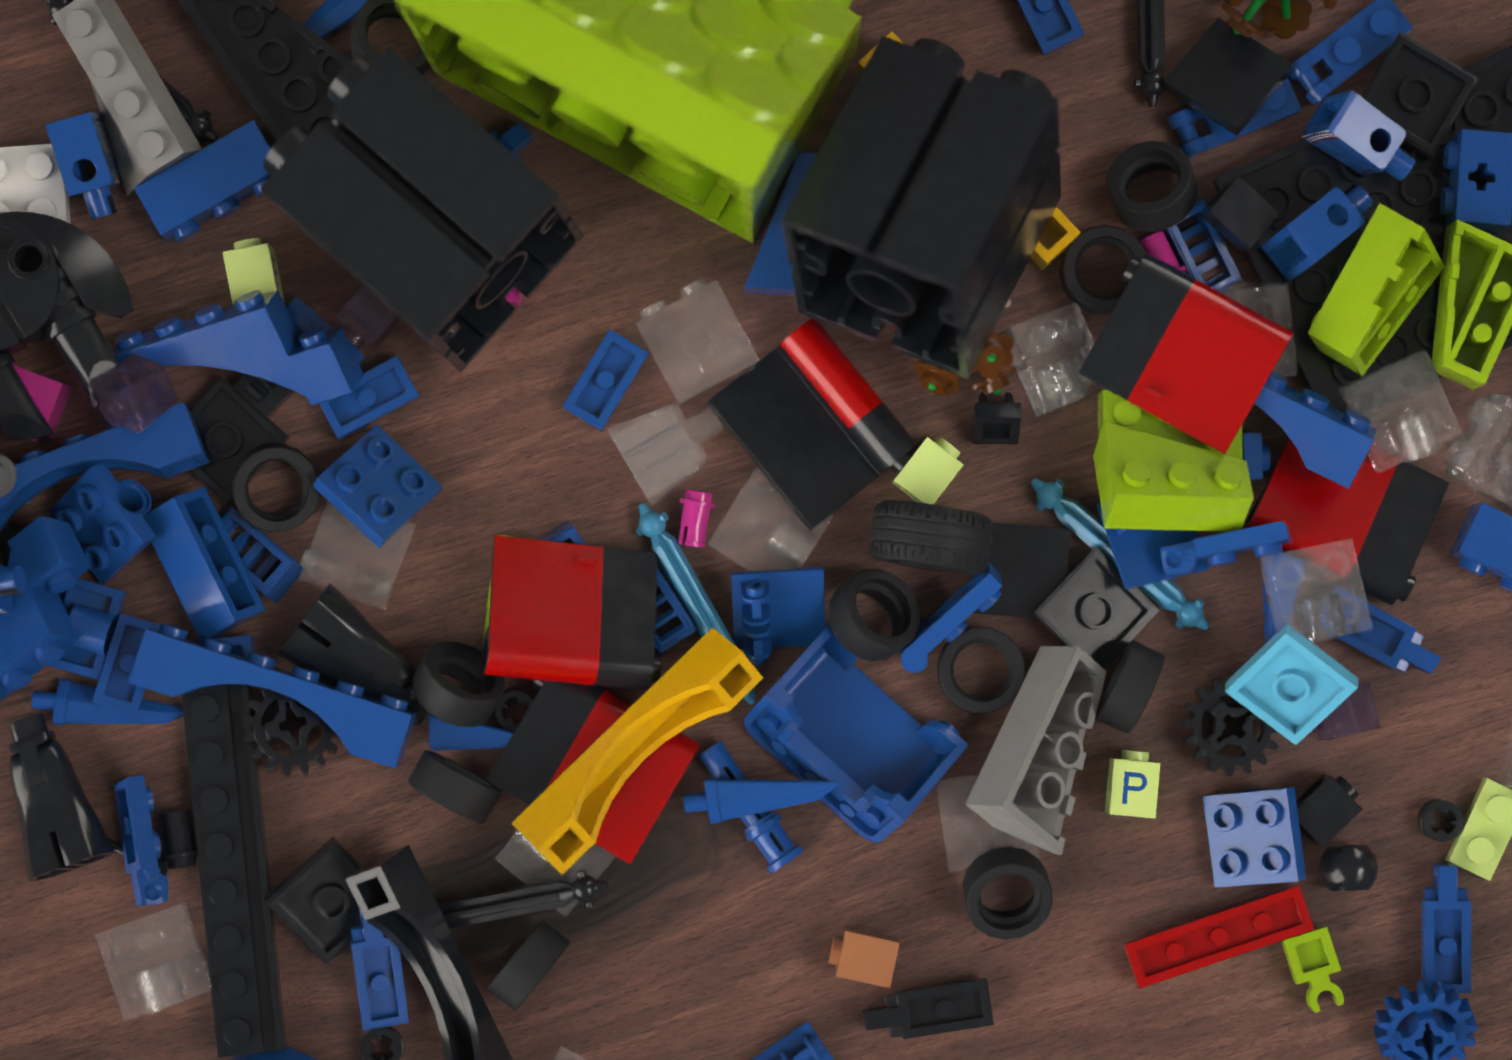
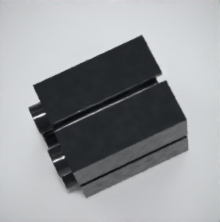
M882 35L781 220L789 264L794 266L791 274L798 311L800 314L875 343L885 324L893 327L895 334L890 342V349L969 379L1061 198L1060 153L1056 152L1060 145L1058 99L1052 97L1051 91L1041 80L1029 73L1019 70H1005L999 77L977 70L972 80L968 81L963 77L965 63L962 57L948 45L934 39L921 38L916 40L913 46Z
M389 46L375 63L367 56L361 55L349 62L339 72L327 94L328 99L335 104V107L330 111L334 116V120L327 128H323L318 124L309 133L304 127L296 126L278 139L268 152L263 163V168L272 176L260 190L305 235L461 373L517 311L506 300L507 295L516 288L526 298H529L584 235L573 217L570 216L569 210L558 193Z

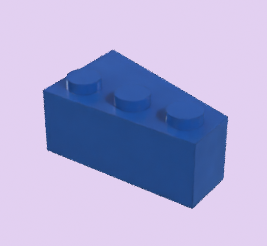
M798 153L745 284V293L795 296L791 274L794 266L789 264L781 220L818 153Z

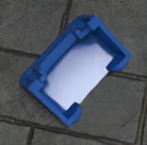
M829 623L745 716L743 723L749 735L798 780L844 781L820 800L860 836L871 842L878 843L884 840L910 816L969 745L960 738L958 730L946 721L929 720L921 726L854 665L859 658L841 645Z

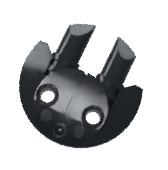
M16 211L0 213V436L3 440H30L53 434V431L15 370L14 365L16 361L12 354L28 348V343L35 344L43 337L46 338L48 343L54 342L93 409H96L107 398L123 373V367L94 318L97 316L96 313L121 319L134 311L132 297L124 276L112 257L98 242L81 229L66 221L34 212ZM40 251L43 256L41 266L36 271L24 272L22 269L23 257L28 252Z

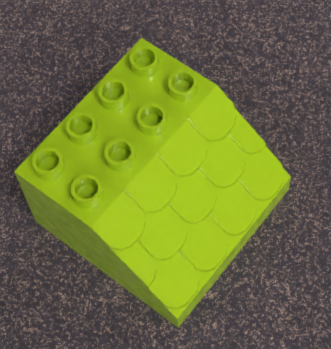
M395 0L436 75L754 244L786 185L798 153L803 152L856 55L862 19L861 16L849 9L853 0Z

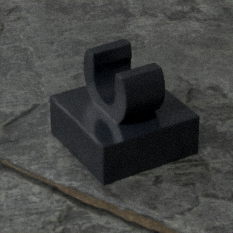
M244 374L233 385L265 418H270L295 392L266 379Z
M981 392L978 403H974L972 444H1018L1021 425V403H1014L1013 395L1010 392H1005L1004 403H988V396Z

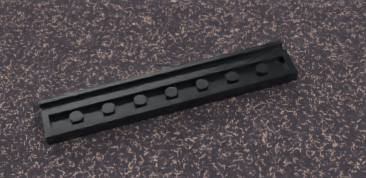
M248 684L212 685L201 687L182 695L217 1057L287 1049L274 913L264 900V896L271 891L259 765L258 760L254 761L251 755L257 748V745L245 744L244 741L245 735L254 732L253 728L243 725V717L254 716L253 711L248 706V702L252 699L251 686Z

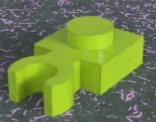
M1325 925L1281 941L1294 983L1297 985L1304 982L1309 983L1310 987L1306 992V1002L1314 1013L1321 1012L1317 998L1323 991L1331 992L1333 1001L1337 1006L1344 1004V996L1341 989L1332 983L1329 977L1330 974L1341 971L1328 927Z

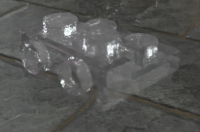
M701 278L680 290L683 298L668 306L664 299L646 307L639 312L643 319L635 323L679 405L760 362L717 280L707 284L705 279Z
M1488 392L1486 397L1477 399L1470 407L1468 419L1471 421V424L1464 437L1455 439L1448 447L1446 459L1449 461V464L1444 472L1474 492L1486 495L1512 511V398Z

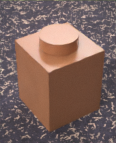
M844 927L842 938L833 937L828 964L836 965V977L890 988L900 942L895 938Z

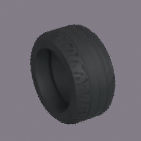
M883 500L875 506L871 524L872 529L870 530V541L868 543L869 552L874 559L915 568L968 575H980L987 569L991 551L990 546L992 545V534L994 532L993 522L988 516L952 507L900 500Z

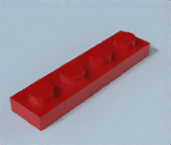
M1296 884L1125 942L1123 945L1137 986L1141 989L1315 929L1300 886Z

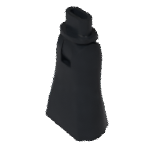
M330 583L277 655L297 666L320 673V678L334 685L337 684L338 679L364 687L363 696L380 701L381 695L387 694L409 702L407 710L417 713L415 723L420 725L429 712L418 702L412 689L416 668L402 652L379 633L362 613Z
M43 713L34 714L10 723L9 728L14 743L8 747L11 753H15L10 757V777L20 817L22 843L29 881L52 878L112 856L115 852L106 832L80 785L67 753L58 740L55 739V731H48Z

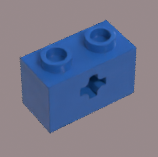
M1469 129L1460 130L1452 137V141H1447L1445 145L1443 165L1445 169H1450L1449 187H1443L1440 213L1446 215V227L1458 219L1480 230L1501 232L1511 226L1512 133ZM1477 171L1478 179L1485 180V185L1476 190V182L1468 179V176Z

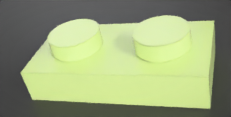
M1483 778L1463 820L1462 830L1454 839L1445 861L1487 881H1491L1512 836L1511 789L1488 778Z

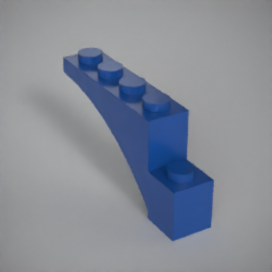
M259 290L252 291L236 299L235 304L221 308L218 303L212 304L197 311L193 318L181 321L179 317H172L157 324L153 331L141 334L139 330L129 331L114 340L115 346L112 349L123 367V373L140 368L168 365L206 366L233 370L263 378L306 396L311 405L352 393L364 375L342 326L325 331L323 326L315 327L299 336L278 290L264 295Z
M40 515L8 541L11 552L7 567L20 566L23 568L27 578V589L22 594L12 595V610L9 614L0 616V701L13 691L28 685L34 674L46 665L61 659L65 654V650L79 640L58 593L73 587L77 578L91 567L68 522Z

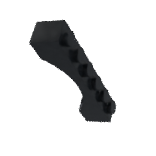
M407 845L374 857L345 878L365 921L379 929L398 947L413 967L425 988L436 1016L445 1060H513L410 846Z

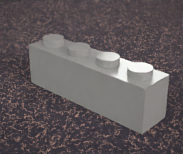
M74 0L52 15L90 79L126 196L134 194L136 192L134 188L202 150L201 145L115 0Z
M1040 646L965 805L994 828L1054 854L1062 855L1066 838L1061 837L1060 834L1065 816L1072 815L1076 798L1070 796L1076 770H1083L1087 754L1083 752V740L1086 729H1093L1106 670L1078 646Z

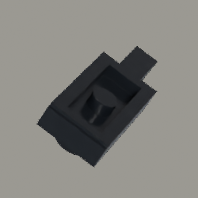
M986 977L896 991L895 994L884 996L886 1006L862 1010L864 1026L867 1031L889 1027L891 1038L902 1036L903 1039L994 1025Z

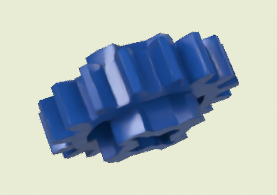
M1422 980L1416 982L1414 991L1409 992L1402 985L1398 987L1399 998L1395 999L1385 996L1386 1010L1375 1011L1377 1025L1373 1026L1376 1042L1379 1045L1382 1057L1390 1056L1391 1060H1450L1452 1057L1464 1060L1467 1057L1464 1046L1475 1045L1476 1041L1473 1031L1478 1030L1474 1013L1468 998L1461 999L1456 987L1449 989L1445 993L1441 981H1436L1431 989H1425Z

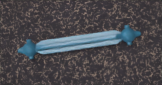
M1034 478L1030 484L1036 492L1038 501L1035 505L1036 508L1040 511H1043L1044 508H1054L1057 518L1062 524L1088 546H1097L1117 567L1103 522L1077 500L1064 497L1062 490L1064 483L1061 480L1044 482ZM1171 579L1138 587L1163 609L1176 612L1178 620L1175 622V625L1179 629H1182L1184 626H1195L1206 631L1210 625L1204 617L1202 608L1205 602L1201 598H1198L1196 601L1186 600L1182 589Z
M645 503L638 506L640 514L639 527L636 528V533L639 536L644 535L651 538L652 552L657 554V560L687 614L698 629L701 638L713 627L736 646L680 545L677 544L676 538L665 531L666 521L669 519L667 513L652 511ZM755 687L743 698L750 705L757 702L754 691Z

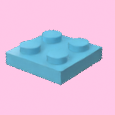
M1286 624L1226 681L1225 692L1293 744L1297 745L1358 688L1359 678L1290 625Z

